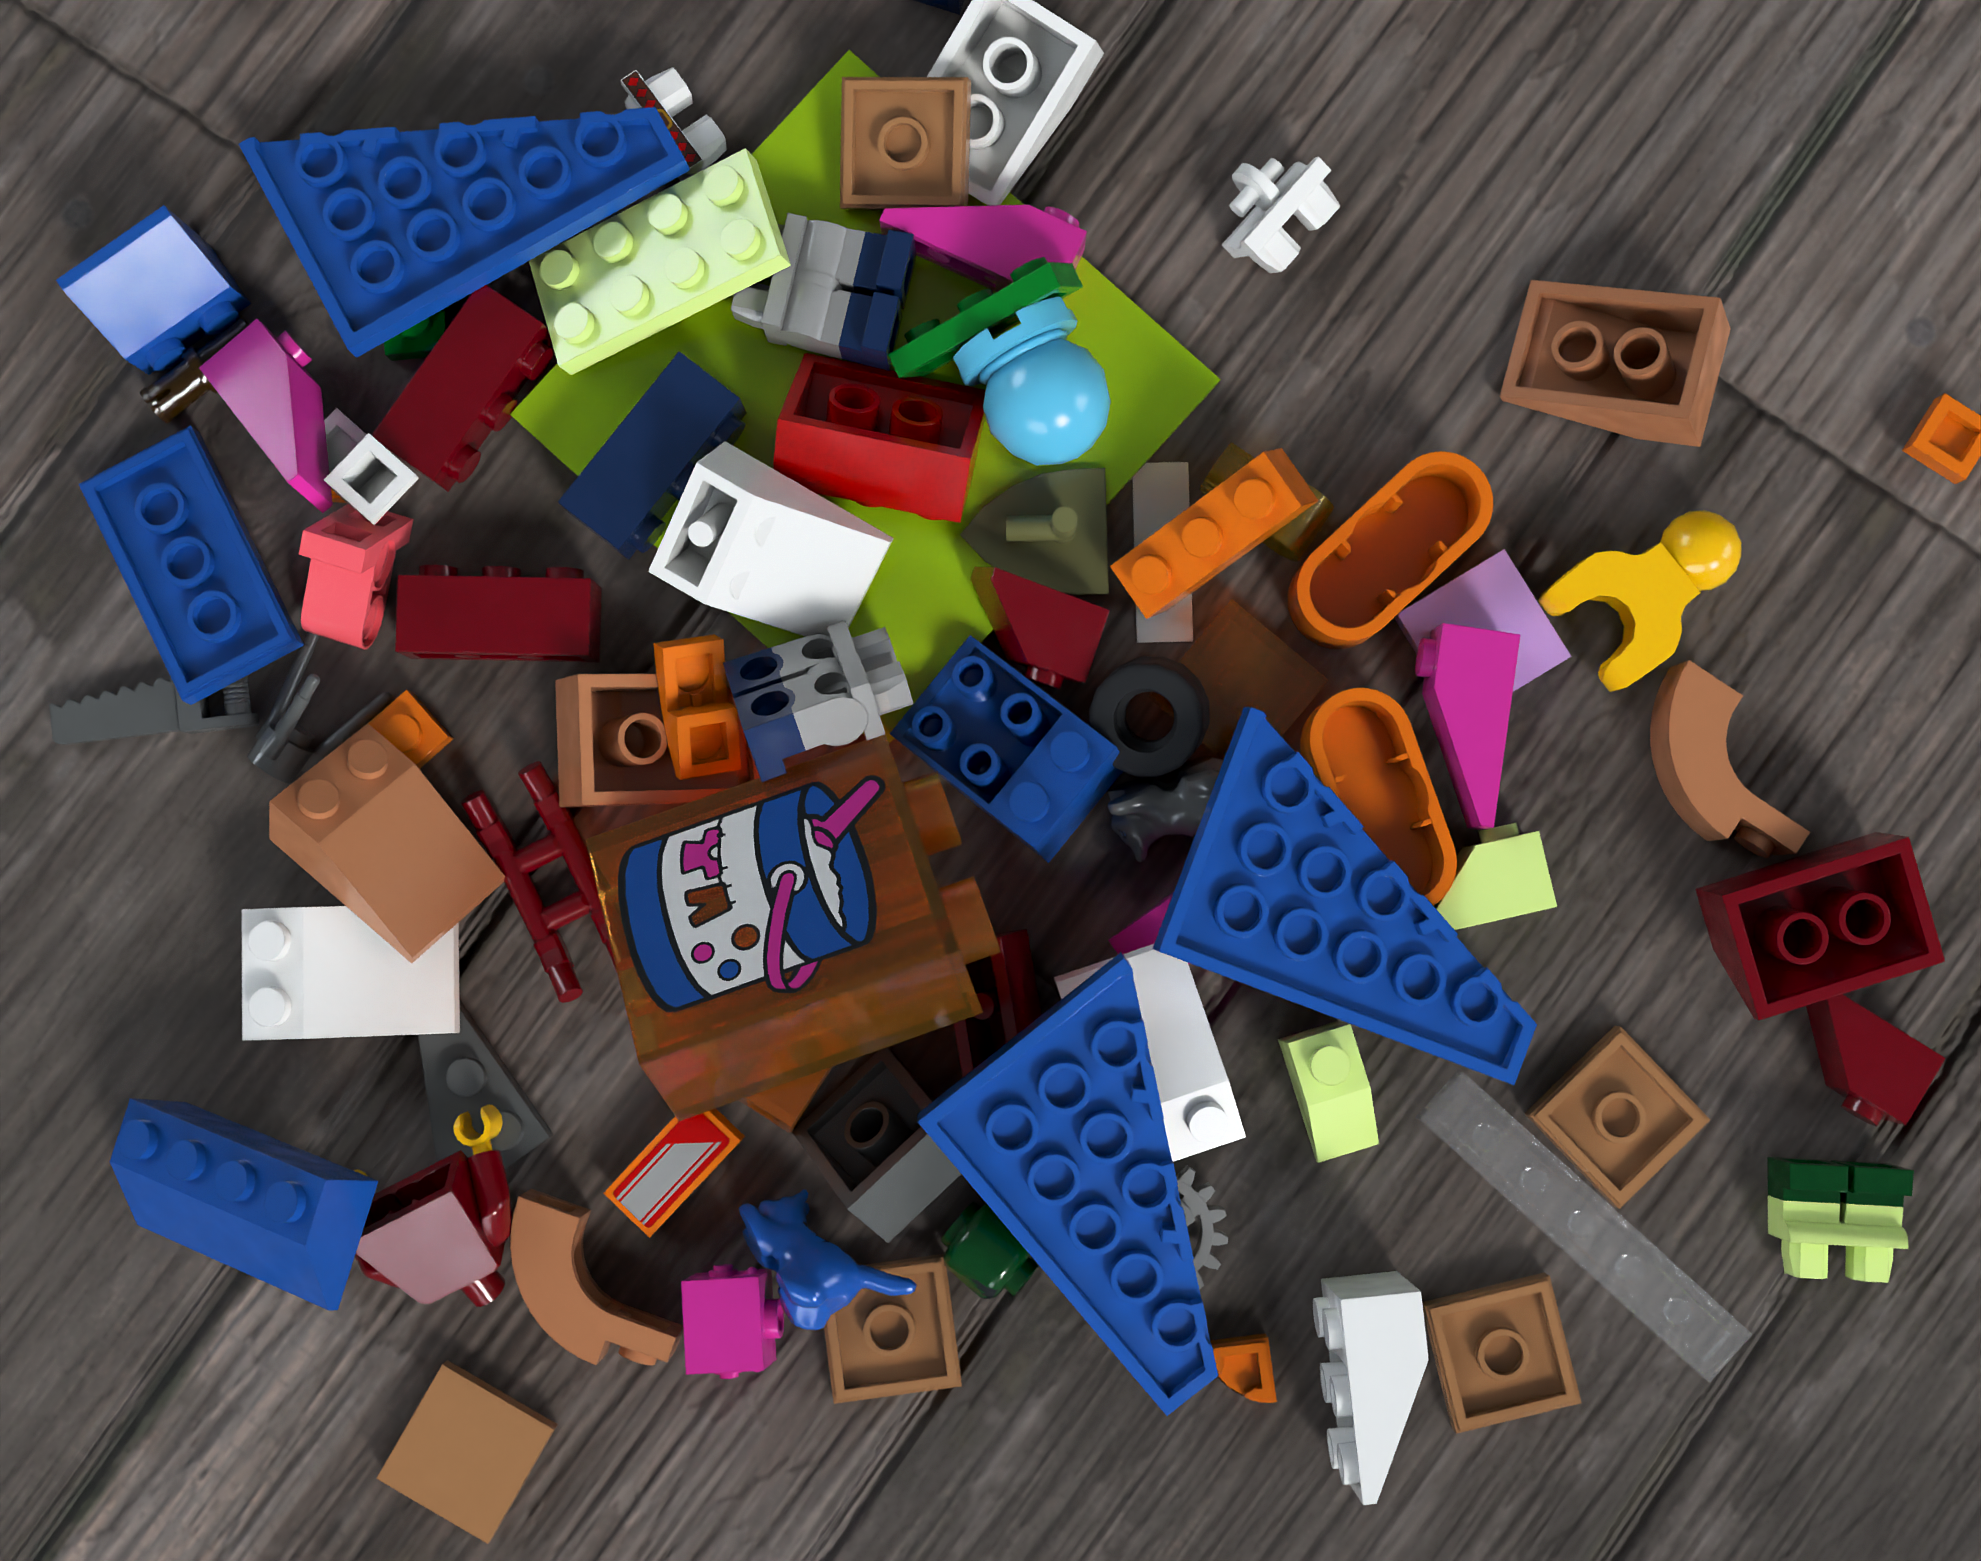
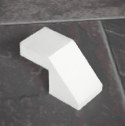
M336 408L324 420L330 472L324 481L345 502L375 525L419 478L371 434L363 432Z

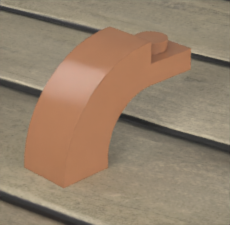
M1690 660L1670 667L1655 698L1650 724V746L1657 778L1672 807L1682 820L1706 841L1728 839L1735 829L1738 832L1734 839L1741 846L1758 856L1769 858L1771 854L1774 856L1796 854L1810 834V831L1751 793L1737 778L1730 764L1726 747L1727 729L1731 716L1743 695Z
M530 1189L518 1196L511 1225L510 1249L512 1266L522 1298L541 1328L565 1350L594 1365H597L608 1353L611 1343L619 1345L618 1353L633 1362L655 1365L658 1359L667 1363L678 1347L684 1330L683 1325L620 1303L607 1295L596 1284L587 1268L583 1251L584 1231L591 1210L534 1189Z

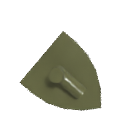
M1105 468L1069 469L1043 473L1011 486L985 505L960 536L992 567L1065 594H1109Z

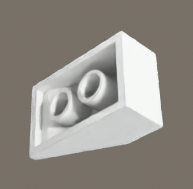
M972 0L927 76L968 77L971 80L969 194L988 206L1000 205L1069 112L1104 54L1096 40L1033 0Z
M346 906L242 909V1041L460 1033L459 922L418 959L410 963Z
M1152 944L1123 955L1133 969L1134 983L1146 1030L1151 1063L1157 1082L1171 1158L1174 1162L1245 1138L1246 1136L1231 1086L1188 962L1152 949L1154 946ZM1113 958L1054 977L1061 999Z

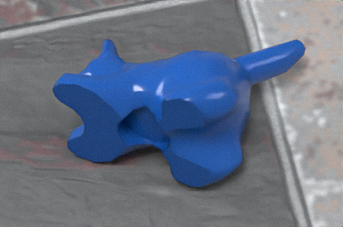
M803 1189L795 1196H785L777 1200H764L760 1203L758 1210L749 1203L739 1207L740 1215L746 1225V1229L742 1231L745 1241L759 1264L777 1272L776 1280L779 1285L777 1291L780 1296L781 1305L790 1322L799 1328L806 1330L824 1328L830 1316L847 1306L861 1289L866 1288L888 1296L912 1294L917 1287V1284L909 1278L892 1275L866 1265L857 1264L844 1250L820 1238L810 1230L806 1220L810 1210L806 1202L809 1194L806 1189Z

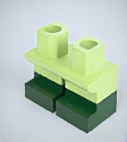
M1767 1157L1768 1234L1782 1239L1781 1252L1784 1273L1797 1278L1825 1279L1828 1274V1245L1846 1246V1277L1866 1282L1888 1283L1893 1262V1248L1908 1249V1236L1902 1227L1904 1196H1912L1914 1170L1889 1163Z

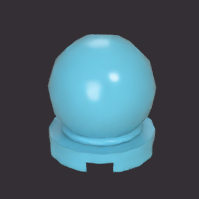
M1058 296L1039 301L1016 311L1015 313L1021 322L1020 325L1008 330L994 340L987 328L963 345L953 356L964 385H986L983 410L990 433L1011 454L1034 465L1063 464L1080 457L1092 448L1107 425L1111 403L1102 366L1088 349L1067 341V336L1076 328L1078 320L1073 311L1066 307L1062 297Z

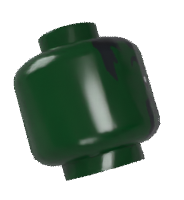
M972 1202L941 1239V1242L948 1247L943 1258L946 1268L983 1299L996 1297L1004 1288L1015 1296L1039 1267L1030 1259L1031 1255L987 1203L980 1207L977 1203Z

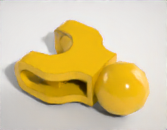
M1706 510L1689 511L1675 518L1664 530L1660 543L1648 548L1642 554L1630 555L1620 551H1605L1594 553L1583 559L1543 591L1538 602L1551 616H1560L1565 612H1570L1587 600L1605 602L1618 612L1624 626L1622 643L1611 657L1600 665L1598 675L1609 692L1620 690L1642 678L1675 653L1682 633L1681 616L1685 606L1699 595L1700 591L1712 590L1727 582L1737 570L1741 558L1742 543L1735 526L1721 515Z

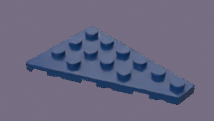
M656 107L625 109L615 115L605 114L601 111L582 112L578 119L538 121L536 116L483 120L476 125H465L461 122L439 123V129L399 132L396 127L344 130L341 134L335 136L325 135L321 132L300 134V139L272 142H259L255 137H250L239 143L243 154L344 344L356 358L690 171L684 156Z
M1244 707L1152 949L1515 1085L1536 1029V1022L1518 1002L1512 1000L1502 989L1500 981L1493 973L1478 962L1457 938L1458 933L1430 901L1415 890L1409 883L1408 876L1393 860H1389L1362 829L1364 826L1331 788L1324 786L1313 773V768L1299 752H1295L1266 720L1267 715L1253 707Z
M1120 952L917 1114V1122L1159 1408L1168 1416L1218 1377V1371L1197 1281L1184 1210L1178 1191L1176 1172L1171 1158L1154 1068L1149 1054L1146 1030L1138 1002L1133 969L1126 957Z

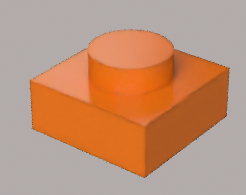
M1944 393L1933 400L1902 451L1954 484L1967 479L1981 456V415Z
M405 690L368 723L415 763L419 769L454 739L418 697L409 690Z

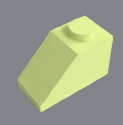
M1517 823L1478 831L1481 843L1462 847L1457 855V870L1453 884L1447 894L1434 905L1454 930L1557 907L1539 831L1519 834Z
M1336 1021L1278 1039L1316 1162H1323L1379 1144L1371 1088L1351 1024Z

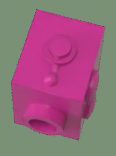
M733 1264L714 1265L713 1270L709 1272L695 1273L681 1281L686 1375L714 1373L719 1375L720 1379H732L739 1377L741 1372L754 1371L758 1373L764 1371L776 1361L775 1339L782 1338L784 1309L780 1298L773 1299L771 1269L749 1267L747 1270L738 1271L737 1268H733Z

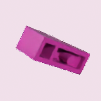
M1029 204L885 208L879 219L882 235H887L888 230L914 234L917 256L980 285L991 288L996 292L1013 283L1010 274L1015 269L1037 258L1045 257L1047 262L1072 263L1076 269L1085 249L1087 231L1079 228L1078 220L1069 213L1055 207H1045L1044 211Z
M257 318L200 366L199 369L285 480L319 511L324 513L333 505L331 487L324 481L330 472L321 387L305 369V366L312 361V358L286 330L276 337Z
M1442 623L1431 630L1430 639L1422 638L1420 640L1416 656L1415 674L1416 676L1424 677L1422 695L1466 826L1476 830L1494 828L1521 634Z

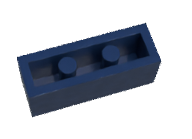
M679 351L559 499L558 503L570 515L629 560L636 550H639L641 553L646 552L664 531L666 523L661 519L676 500L680 501L696 462L725 441L734 445L741 436L746 425L741 419L747 412L740 398Z

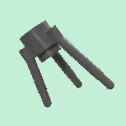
M307 632L303 641L304 646L300 647L268 719L255 736L258 739L247 755L248 759L265 773L288 784L293 782L300 770L306 773L365 726L392 701V695L389 692L381 693L314 750L310 748L315 737L297 722L319 685L320 677L316 674H310L293 699L320 638L319 635Z

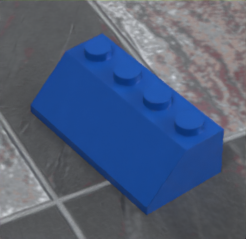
M130 1098L111 1155L110 1164L137 1225L326 1310H338L378 1181L187 1102Z

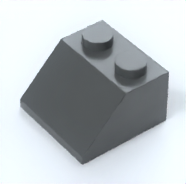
M883 1045L803 1120L792 1133L846 1209L889 1243L951 1185L961 1173L917 1122V1114L936 1098L887 1045Z

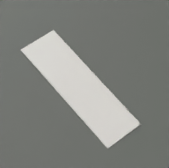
M1188 462L1146 463L1132 478L1134 548L1189 507ZM1192 593L1168 611L1148 619L1144 617L1136 605L1137 643L1193 642Z

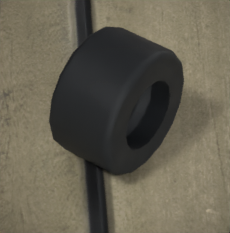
M1142 656L1119 666L1097 688L1089 708L1090 727L1109 740L1120 751L1113 762L1115 768L1134 776H1161L1180 768L1202 744L1210 724L1209 699L1200 679L1184 664L1164 656ZM1142 692H1155L1162 695L1170 702L1174 711V723L1171 731L1166 736L1157 740H1146L1138 737L1130 730L1126 721V708L1129 701L1135 695Z

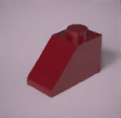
M974 567L971 581L1007 660L1026 666L1027 669L1024 676L1027 679L1050 688L1060 690L1063 680L1086 683L1110 610L996 567Z
M1843 994L1807 1005L1806 1009L1825 1084L1845 1097L1841 1107L1858 1119L1876 1127L1881 1120L1907 1125L1946 1058Z

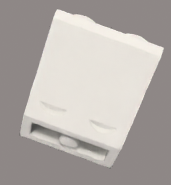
M725 441L696 462L648 572L703 604L803 636L816 634L830 636L827 626L846 621L849 628L894 538Z
M1398 1271L1321 1279L1323 1297L1313 1298V1315L1317 1336L1319 1338L1325 1337L1330 1362L1320 1363L1321 1387L1325 1403H1332L1337 1422V1428L1327 1429L1330 1462L1333 1469L1339 1468L1342 1484H1350L1363 1505L1377 1504L1429 1360L1421 1291Z

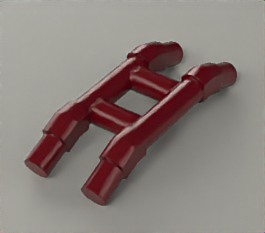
M537 761L521 769L518 775L531 795L533 804L551 834L516 850L517 846L500 815H497L483 790L468 795L461 801V804L474 824L476 833L485 846L489 857L493 859L494 863L505 875L504 883L534 942L533 945L545 972L549 975L559 1002L566 1003L580 997L583 991L573 969L574 964L568 949L557 929L591 913L590 916L602 942L606 945L616 972L627 973L634 970L635 966L629 952L621 913L617 905L614 904L573 821L574 818L569 808L559 807V790L554 786L542 763ZM563 856L579 890L545 907L528 873Z

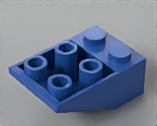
M969 635L889 733L1047 863L1052 860L1123 772L1113 766L1114 760L1120 753L1114 744L971 635Z

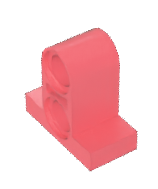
M347 504L304 529L299 555L311 558L301 611L302 629L357 648L368 649L376 639L382 624L396 551L409 543L414 519L387 511L373 525Z

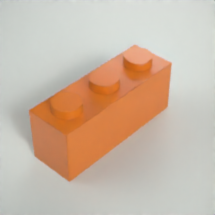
M1282 448L1264 451L1110 567L1144 617L1148 619L1171 609L1319 500Z

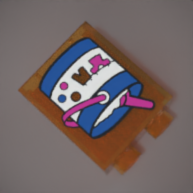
M886 735L865 740L785 768L786 774L762 782L761 778H757L585 839L638 1062L679 1121L983 1013L967 964L1000 953L996 936L974 876L943 887L939 885L930 856L957 847L963 843L937 770L903 782Z

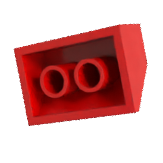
M804 353L777 420L773 469L816 494L852 500L865 507H885L910 512L928 520H948L960 523L970 490L985 419L983 403L986 390L926 377L899 378L896 371H887L863 364Z

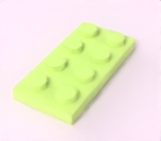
M746 148L529 261L558 366L570 375L791 266L757 160Z

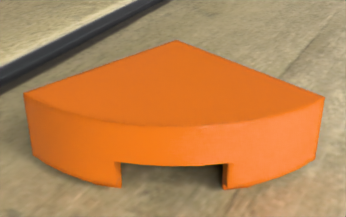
M1266 1333L1210 1340L1218 1378L1227 1387L1252 1401L1263 1403L1277 1402L1269 1339Z

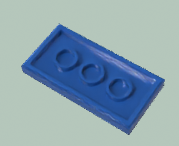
M190 425L79 484L182 701L192 705L304 646L200 432Z

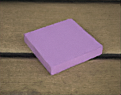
M1505 549L1402 610L1394 617L1416 655L1420 640L1422 638L1430 639L1431 630L1442 623L1521 634L1513 692L1572 657Z

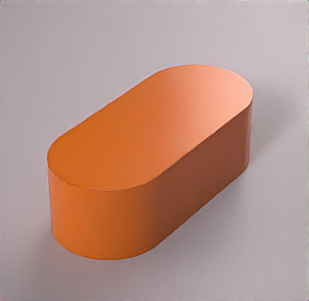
M1444 451L1421 455L1400 470L1314 550L1295 572L1288 590V608L1293 623L1301 634L1311 642L1325 648L1347 649L1362 644L1385 627L1476 542L1486 530L1493 512V494L1488 479L1482 470L1466 457Z
M1352 688L1339 692L1320 704L1307 718L1300 738L1301 755L1313 768V773L1323 785L1330 787L1364 826L1362 829L1389 860H1393L1408 876V881L1419 894L1424 895L1434 906L1447 894L1453 884L1457 870V856L1410 720L1403 708L1393 698L1378 690Z

